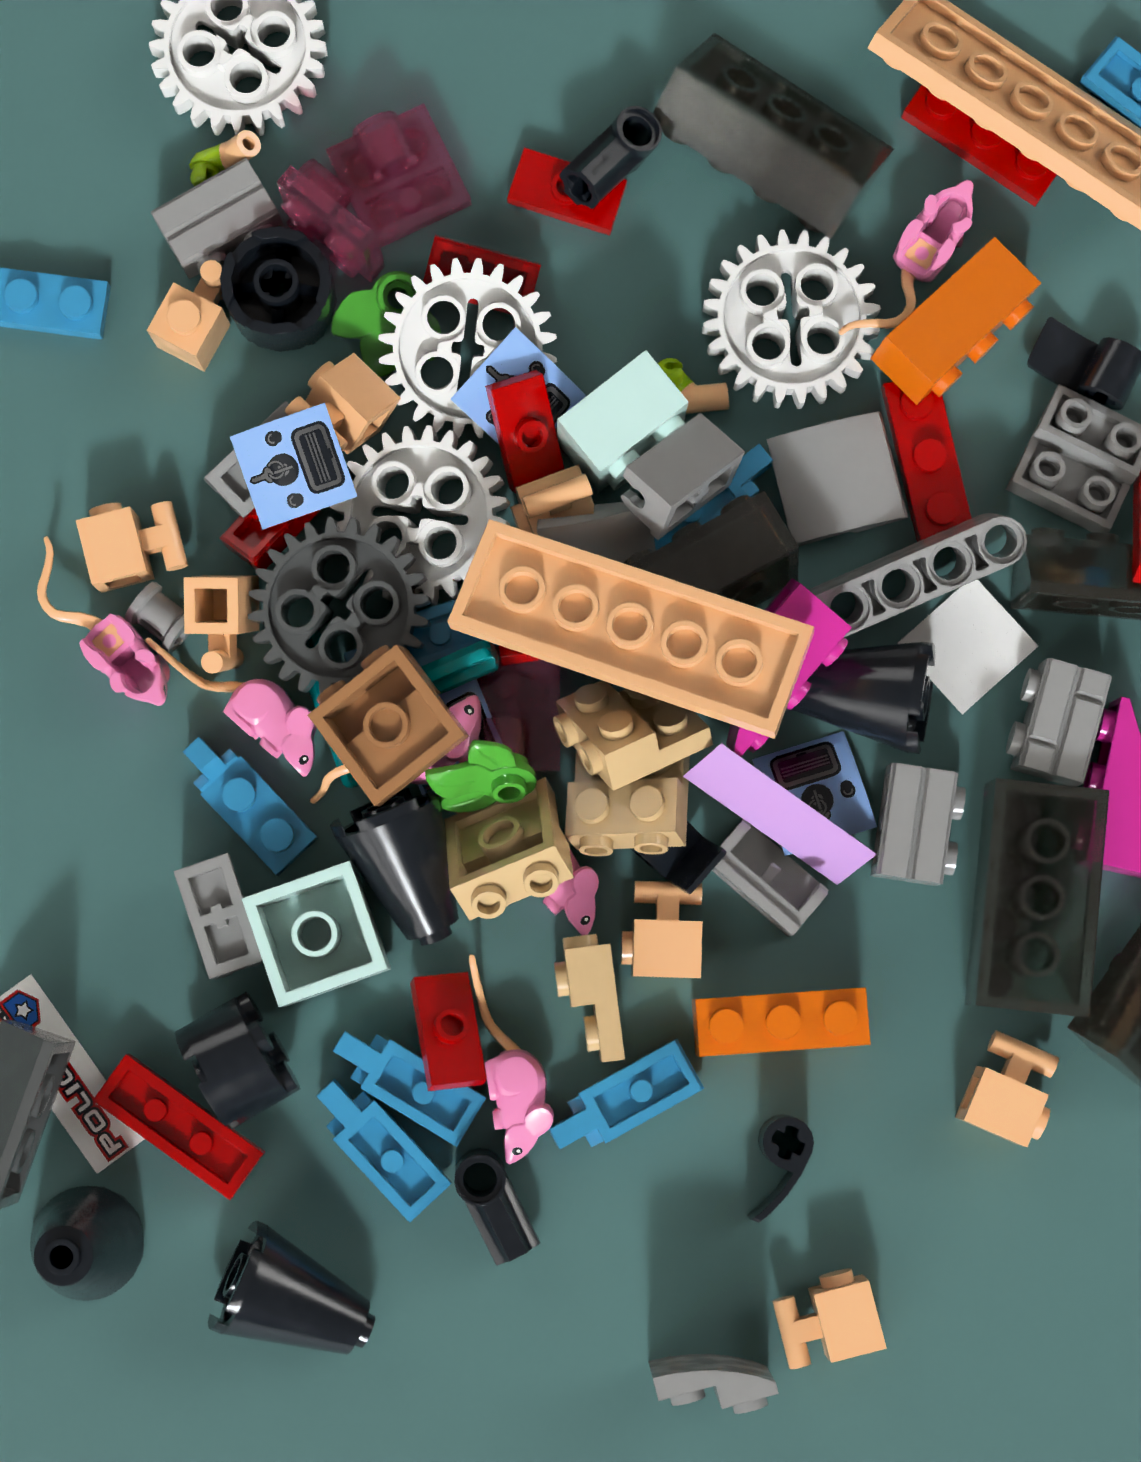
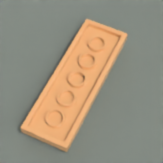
M903 0L878 29L868 49L883 58L886 64L894 69L901 70L928 88L935 97L946 100L973 118L980 127L994 132L1018 148L1025 157L1039 162L1063 178L1070 187L1084 192L1108 208L1118 219L1129 222L1141 230V128L948 0Z
M491 519L488 520L447 621L450 629L773 739L776 738L814 635V626Z

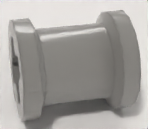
M152 581L137 595L129 606L124 619L131 625L139 623L162 641L161 647L168 653H172L190 635L184 634V609L161 593L163 587L157 582Z

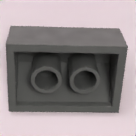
M1 1020L0 1209L19 1202L76 1043L74 1040L16 1020Z

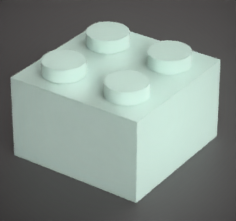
M645 350L557 419L559 447L574 465L579 464L582 474H586L590 485L597 493L601 492L608 485L615 491L628 482L623 477L626 466L685 424L684 419L689 402L648 351Z
M350 860L242 898L278 1007H287L391 970L357 868Z

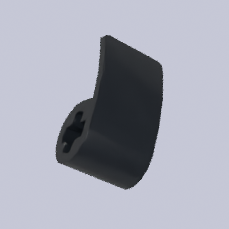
M1049 317L1028 358L1027 365L1057 385L1065 386L1109 409L1121 410L1141 372V351L1125 341L1110 337L1101 339L1098 345L1060 323L1055 318Z
M688 821L686 846L668 847V851L662 854H643L637 852L634 848H630L658 874L689 895L727 853L723 847L703 837Z
M785 1114L772 1116L764 1122L759 1131L758 1143L765 1158L788 1171L775 1190L747 1215L750 1220L755 1222H761L786 1198L802 1175L812 1154L814 1145L812 1132L804 1122L794 1116ZM787 1125L793 1126L792 1136L799 1140V1146L795 1152L787 1149L785 1156H778L779 1146L772 1142V1136L776 1130L784 1133Z

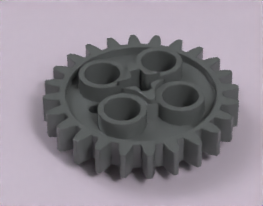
M328 517L325 533L319 534L318 530L310 522L305 523L306 540L300 542L291 534L286 533L284 537L289 551L285 555L273 549L267 551L270 558L276 564L273 571L257 568L255 571L267 584L265 589L249 591V596L263 603V609L248 614V619L253 622L262 623L265 626L264 630L258 632L253 637V641L257 644H272L273 647L263 658L265 663L274 664L282 660L285 662L280 670L279 678L288 681L297 673L301 674L298 690L307 693L316 681L319 682L320 694L340 680H344L347 684L363 671L360 665L361 662L381 646L388 645L391 649L397 644L405 648H424V644L413 636L414 628L431 626V622L428 619L417 615V609L431 604L432 600L429 596L415 594L414 589L426 582L427 578L423 573H407V570L416 561L415 556L411 552L397 558L395 557L401 543L396 536L389 538L382 545L379 544L382 529L376 524H373L366 534L362 536L360 522L356 518L351 517L345 532H340L337 521L333 517ZM338 555L347 557L350 564L347 577L342 582L336 584L327 583L323 575L326 562ZM367 569H371L373 577L369 582L361 586L347 601L346 606L351 611L350 616L346 620L338 616L333 618L322 633L318 644L312 649L308 648L307 641L310 637L321 630L333 617L334 611L329 607L330 602L334 598L340 601L347 600L359 583L361 575ZM380 590L390 592L393 599V608L390 613L381 619H371L366 611V602L369 596ZM302 598L310 599L314 607L311 621L305 626L293 627L288 619L289 608L296 600ZM345 633L352 634L357 642V651L354 657L348 662L336 663L330 652L332 642L339 635Z

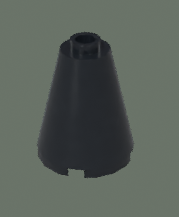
M914 642L845 649L831 665L826 667L822 663L807 679L811 683L809 691L791 710L898 750L920 754V741L924 742L933 690V682H930V677L926 676L927 666H935V645L929 642Z
M429 784L422 785L425 792L424 795L412 798L409 788H405L380 807L374 806L372 802H369L350 811L354 822L345 827L342 826L339 818L330 825L335 839L407 940L419 939L422 946L433 944L452 934L450 925L459 919L456 898L449 887L446 834L440 797L431 789Z
M80 1186L58 1194L42 1208L32 1228L30 1251L37 1273L52 1290L70 1299L82 1301L97 1300L117 1292L134 1276L143 1258V1232L139 1215L124 1196L105 1187Z
M259 1221L252 1222L248 1229L254 1232L256 1236L251 1243L240 1240L235 1248L214 1298L215 1301L224 1304L221 1316L218 1318L214 1315H209V1329L224 1335L346 1355L352 1351L354 1346L362 1348L368 1341L375 1323V1315L369 1313L370 1301L271 1227Z

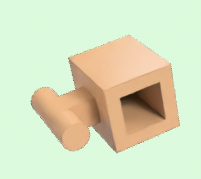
M208 260L202 264L200 268L202 277L194 292L173 282L147 329L156 347L204 372L230 327L223 308L217 305L223 299L220 282L222 266L215 260Z
M352 353L336 365L331 361L323 364L308 381V386L312 390L306 400L301 396L296 397L286 407L285 413L291 415L325 403L340 448L348 455L381 431L401 398L355 353Z
M578 464L516 487L519 504L510 507L517 528L538 535V519L594 514V503L591 497L593 492L586 474H582Z
M163 501L150 506L155 526L142 529L139 516L130 506L122 508L121 503H107L93 507L88 511L90 517L76 520L91 584L98 591L104 593L154 580L149 555L162 552L167 571H175L188 566L172 501Z
M201 575L184 577V634H208V652L201 659L202 668L206 672L211 674L239 668L243 664L244 655L237 648V634L260 631L259 623L248 619V614L259 610V601L249 596V591L259 589L258 575Z
M635 881L634 903L656 904V920L634 919L632 931H622L621 965H631V976L701 978L703 921H679V904L702 905V883L689 895L671 882Z
M995 1030L989 1041L987 1051L1006 1059L1001 1074L986 1067L976 1066L955 1118L1017 1145L1028 1147L1031 1138L1038 1140L1043 1134L1050 1117V1109L1045 1107L1049 1094L1032 1088L1025 1083L1031 1070L1051 1078L1057 1068L1059 1057Z
M850 1268L819 1276L821 1285L808 1288L814 1313L799 1316L794 1295L777 1298L772 1301L789 1369H798L811 1364L806 1342L821 1339L825 1356L831 1363L887 1349L870 1281L863 1274L854 1276Z

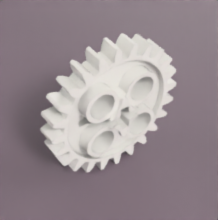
M162 0L160 3L169 20L158 19L152 21L155 34L162 39L150 41L149 48L153 56L161 58L153 62L151 66L156 78H165L159 84L164 97L176 95L172 104L179 115L192 108L190 118L193 126L196 128L200 127L210 118L211 127L216 136L222 133L226 123L232 124L235 134L245 130L246 124L253 123L259 136L264 135V120L269 118L280 128L285 127L282 111L288 108L292 112L301 115L303 110L298 96L301 94L306 97L315 98L317 95L315 85L308 78H324L325 76L323 64L315 60L328 56L326 42L317 40L325 35L323 21L312 20L317 15L315 2L313 0L302 3V0H180L178 3ZM227 6H236L242 9L238 17L233 20L223 21L217 18L218 13ZM205 25L211 28L215 35L204 30H197V27ZM274 32H283L289 36L288 40L279 47H269L263 44L264 39ZM227 44L237 49L233 55L230 54ZM244 44L248 45L250 53L241 49ZM209 51L214 53L213 59L204 66L196 67L189 64L190 58L197 52ZM262 63L274 68H281V71L276 74L265 69ZM246 77H255L261 80L260 86L253 92L242 93L235 89L236 85Z
M785 230L779 231L776 245L770 246L762 234L758 235L755 243L756 253L753 254L743 245H739L736 251L739 265L727 260L721 262L720 272L727 281L711 279L708 290L719 299L704 300L702 312L716 318L703 323L702 334L718 336V338L708 345L707 354L708 356L724 354L725 358L720 363L717 372L719 375L727 374L733 370L738 373L733 387L735 391L740 390L748 383L755 386L753 402L757 403L764 393L768 391L773 393L774 408L779 409L785 395H792L797 409H802L806 393L811 392L815 400L819 404H823L827 398V385L839 394H842L847 387L843 373L858 379L863 368L855 358L870 360L873 355L874 349L863 340L877 339L880 328H854L843 335H840L838 331L850 322L873 319L878 316L881 310L880 305L865 303L864 301L873 294L875 284L865 283L858 285L857 280L864 270V265L858 264L847 269L844 263L849 250L845 247L834 256L827 253L829 247V237L827 236L815 248L809 246V236L806 230H803L800 234L797 244L789 243ZM783 273H788L791 277L792 315L794 319L800 320L795 334L797 352L801 360L799 366L791 364L790 327L788 320L782 319L787 303L781 279ZM810 280L819 281L827 288L829 296L822 300H812L803 293L801 285ZM754 286H764L773 293L775 301L766 306L756 305L750 301L746 291ZM815 333H823L833 340L835 350L831 353L819 354L811 349L807 338ZM759 339H771L779 346L781 355L771 360L763 359L754 352L752 344Z
M454 258L451 265V275L444 276L435 264L430 265L432 282L426 285L420 278L414 275L411 277V281L417 293L413 297L401 292L395 294L396 299L404 309L401 314L396 312H385L384 317L396 325L395 332L379 334L378 340L393 345V352L380 357L379 363L395 365L397 372L390 375L385 380V383L388 386L402 384L405 388L399 396L401 398L398 402L399 406L411 400L418 404L413 415L415 422L429 412L434 415L433 428L436 433L442 428L445 421L453 422V432L458 438H460L465 424H472L477 437L483 438L484 430L451 400L457 392L461 365L460 353L452 351L451 347L453 342H460L464 338L468 301L473 298L478 301L474 339L477 344L484 346L482 355L477 354L472 357L470 377L503 341L489 338L483 330L482 322L484 316L494 308H503L509 311L514 319V328L516 327L542 352V345L557 339L555 333L540 331L539 325L551 316L550 311L533 313L530 308L537 301L540 294L535 291L522 297L518 293L524 277L518 275L508 284L502 282L504 269L502 264H498L490 276L483 275L481 258L475 259L471 273H463L458 258ZM438 301L453 303L460 313L458 326L449 333L435 331L428 322L427 314L429 308ZM543 352L553 363L557 362V357ZM431 357L445 358L453 368L452 380L441 388L429 386L421 376L422 365Z
M430 425L426 426L421 440H417L415 433L409 426L403 428L402 442L396 443L385 432L382 434L384 450L377 453L372 447L365 444L362 446L364 454L368 459L365 465L362 466L353 461H348L347 463L349 469L356 476L353 480V485L358 497L330 506L336 512L344 515L345 520L337 522L340 532H345L351 517L356 518L360 522L362 536L366 534L373 524L378 525L382 529L381 535L389 528H399L402 532V541L395 557L397 558L411 552L415 556L416 561L407 570V573H423L427 578L426 582L414 589L415 594L423 592L424 595L429 596L432 600V606L438 603L440 589H444L450 597L457 599L459 594L457 582L465 579L488 520L491 519L510 526L506 520L496 516V512L510 507V501L506 497L493 496V493L499 490L505 483L499 475L484 477L493 466V462L487 456L472 462L477 452V446L469 440L456 450L458 436L451 430L444 435L441 442H438L437 433ZM396 474H406L409 478L407 491L398 498H387L385 487L388 480ZM451 479L462 480L463 492L461 497L452 504L440 503V487ZM423 505L436 516H467L468 523L465 525H455L445 521L425 518L421 519L418 528L407 517L396 515L377 517L373 515V510L376 507H383L417 514L420 513ZM445 533L454 534L457 543L455 551L445 559H435L432 554V546L436 538ZM367 569L369 571L364 579L363 585L369 582V580L373 577V571L371 569ZM383 591L382 597L393 601L390 592Z

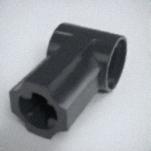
M629 106L622 110L611 125L562 170L559 176L564 184V192L577 205L582 204L591 209L596 207L619 183L639 168L661 141L662 129L656 116L648 109L640 106Z
M476 1148L465 1153L456 1165L455 1188L459 1196L464 1200L496 1266L510 1262L539 1245L540 1240L498 1154L484 1148ZM478 1162L491 1166L497 1176L493 1186L483 1191L472 1189L464 1179L466 1169Z

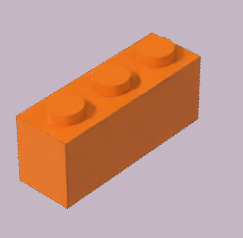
M994 237L884 338L870 359L916 405L931 391L938 397H941L962 376L963 373L957 367L966 358L969 357L976 364L999 341L993 334L1004 324L1011 331L1029 314L1034 306L1028 299L1041 282Z
M866 987L692 999L695 1054L699 1057L871 1045Z

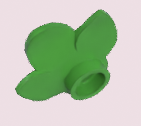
M392 271L384 274L376 281L371 290H360L350 293L341 302L332 320L331 333L334 336L360 339V352L363 362L380 378L396 370L395 365L379 363L380 357L393 352V345L378 340L379 334L395 332L396 325L389 322L384 317L385 312L401 314L404 309L393 308L389 304L387 297L393 291H400L410 297L417 293L411 281L413 275L403 271ZM428 311L427 317L431 328L441 333L438 320ZM431 357L427 360L433 361L435 357Z
M473 740L468 749V761L425 771L426 781L436 794L441 796V809L458 813L481 810L497 801L501 803L517 802L531 793L537 783L535 770L529 765L525 756L513 753L511 748L501 743L484 740Z

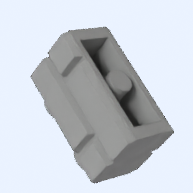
M247 158L242 159L151 211L158 228L189 280L198 274L201 276L200 268L208 260L217 261L223 268L227 254L230 251L233 253L241 242L252 237L251 233L253 231L276 226L283 227L276 206Z
M1047 658L1039 663L1037 670L1029 668L1020 694V700L1028 702L1023 723L1014 722L1006 745V753L1014 755L1010 769L1069 787L1084 784L1112 676L1092 669L1081 668L1054 658Z
M890 763L886 766L874 852L877 855L873 857L870 876L938 886L943 884L944 874L951 876L954 874L958 855V843L949 841L952 819L961 820L966 797L965 787L957 786V772L902 763Z

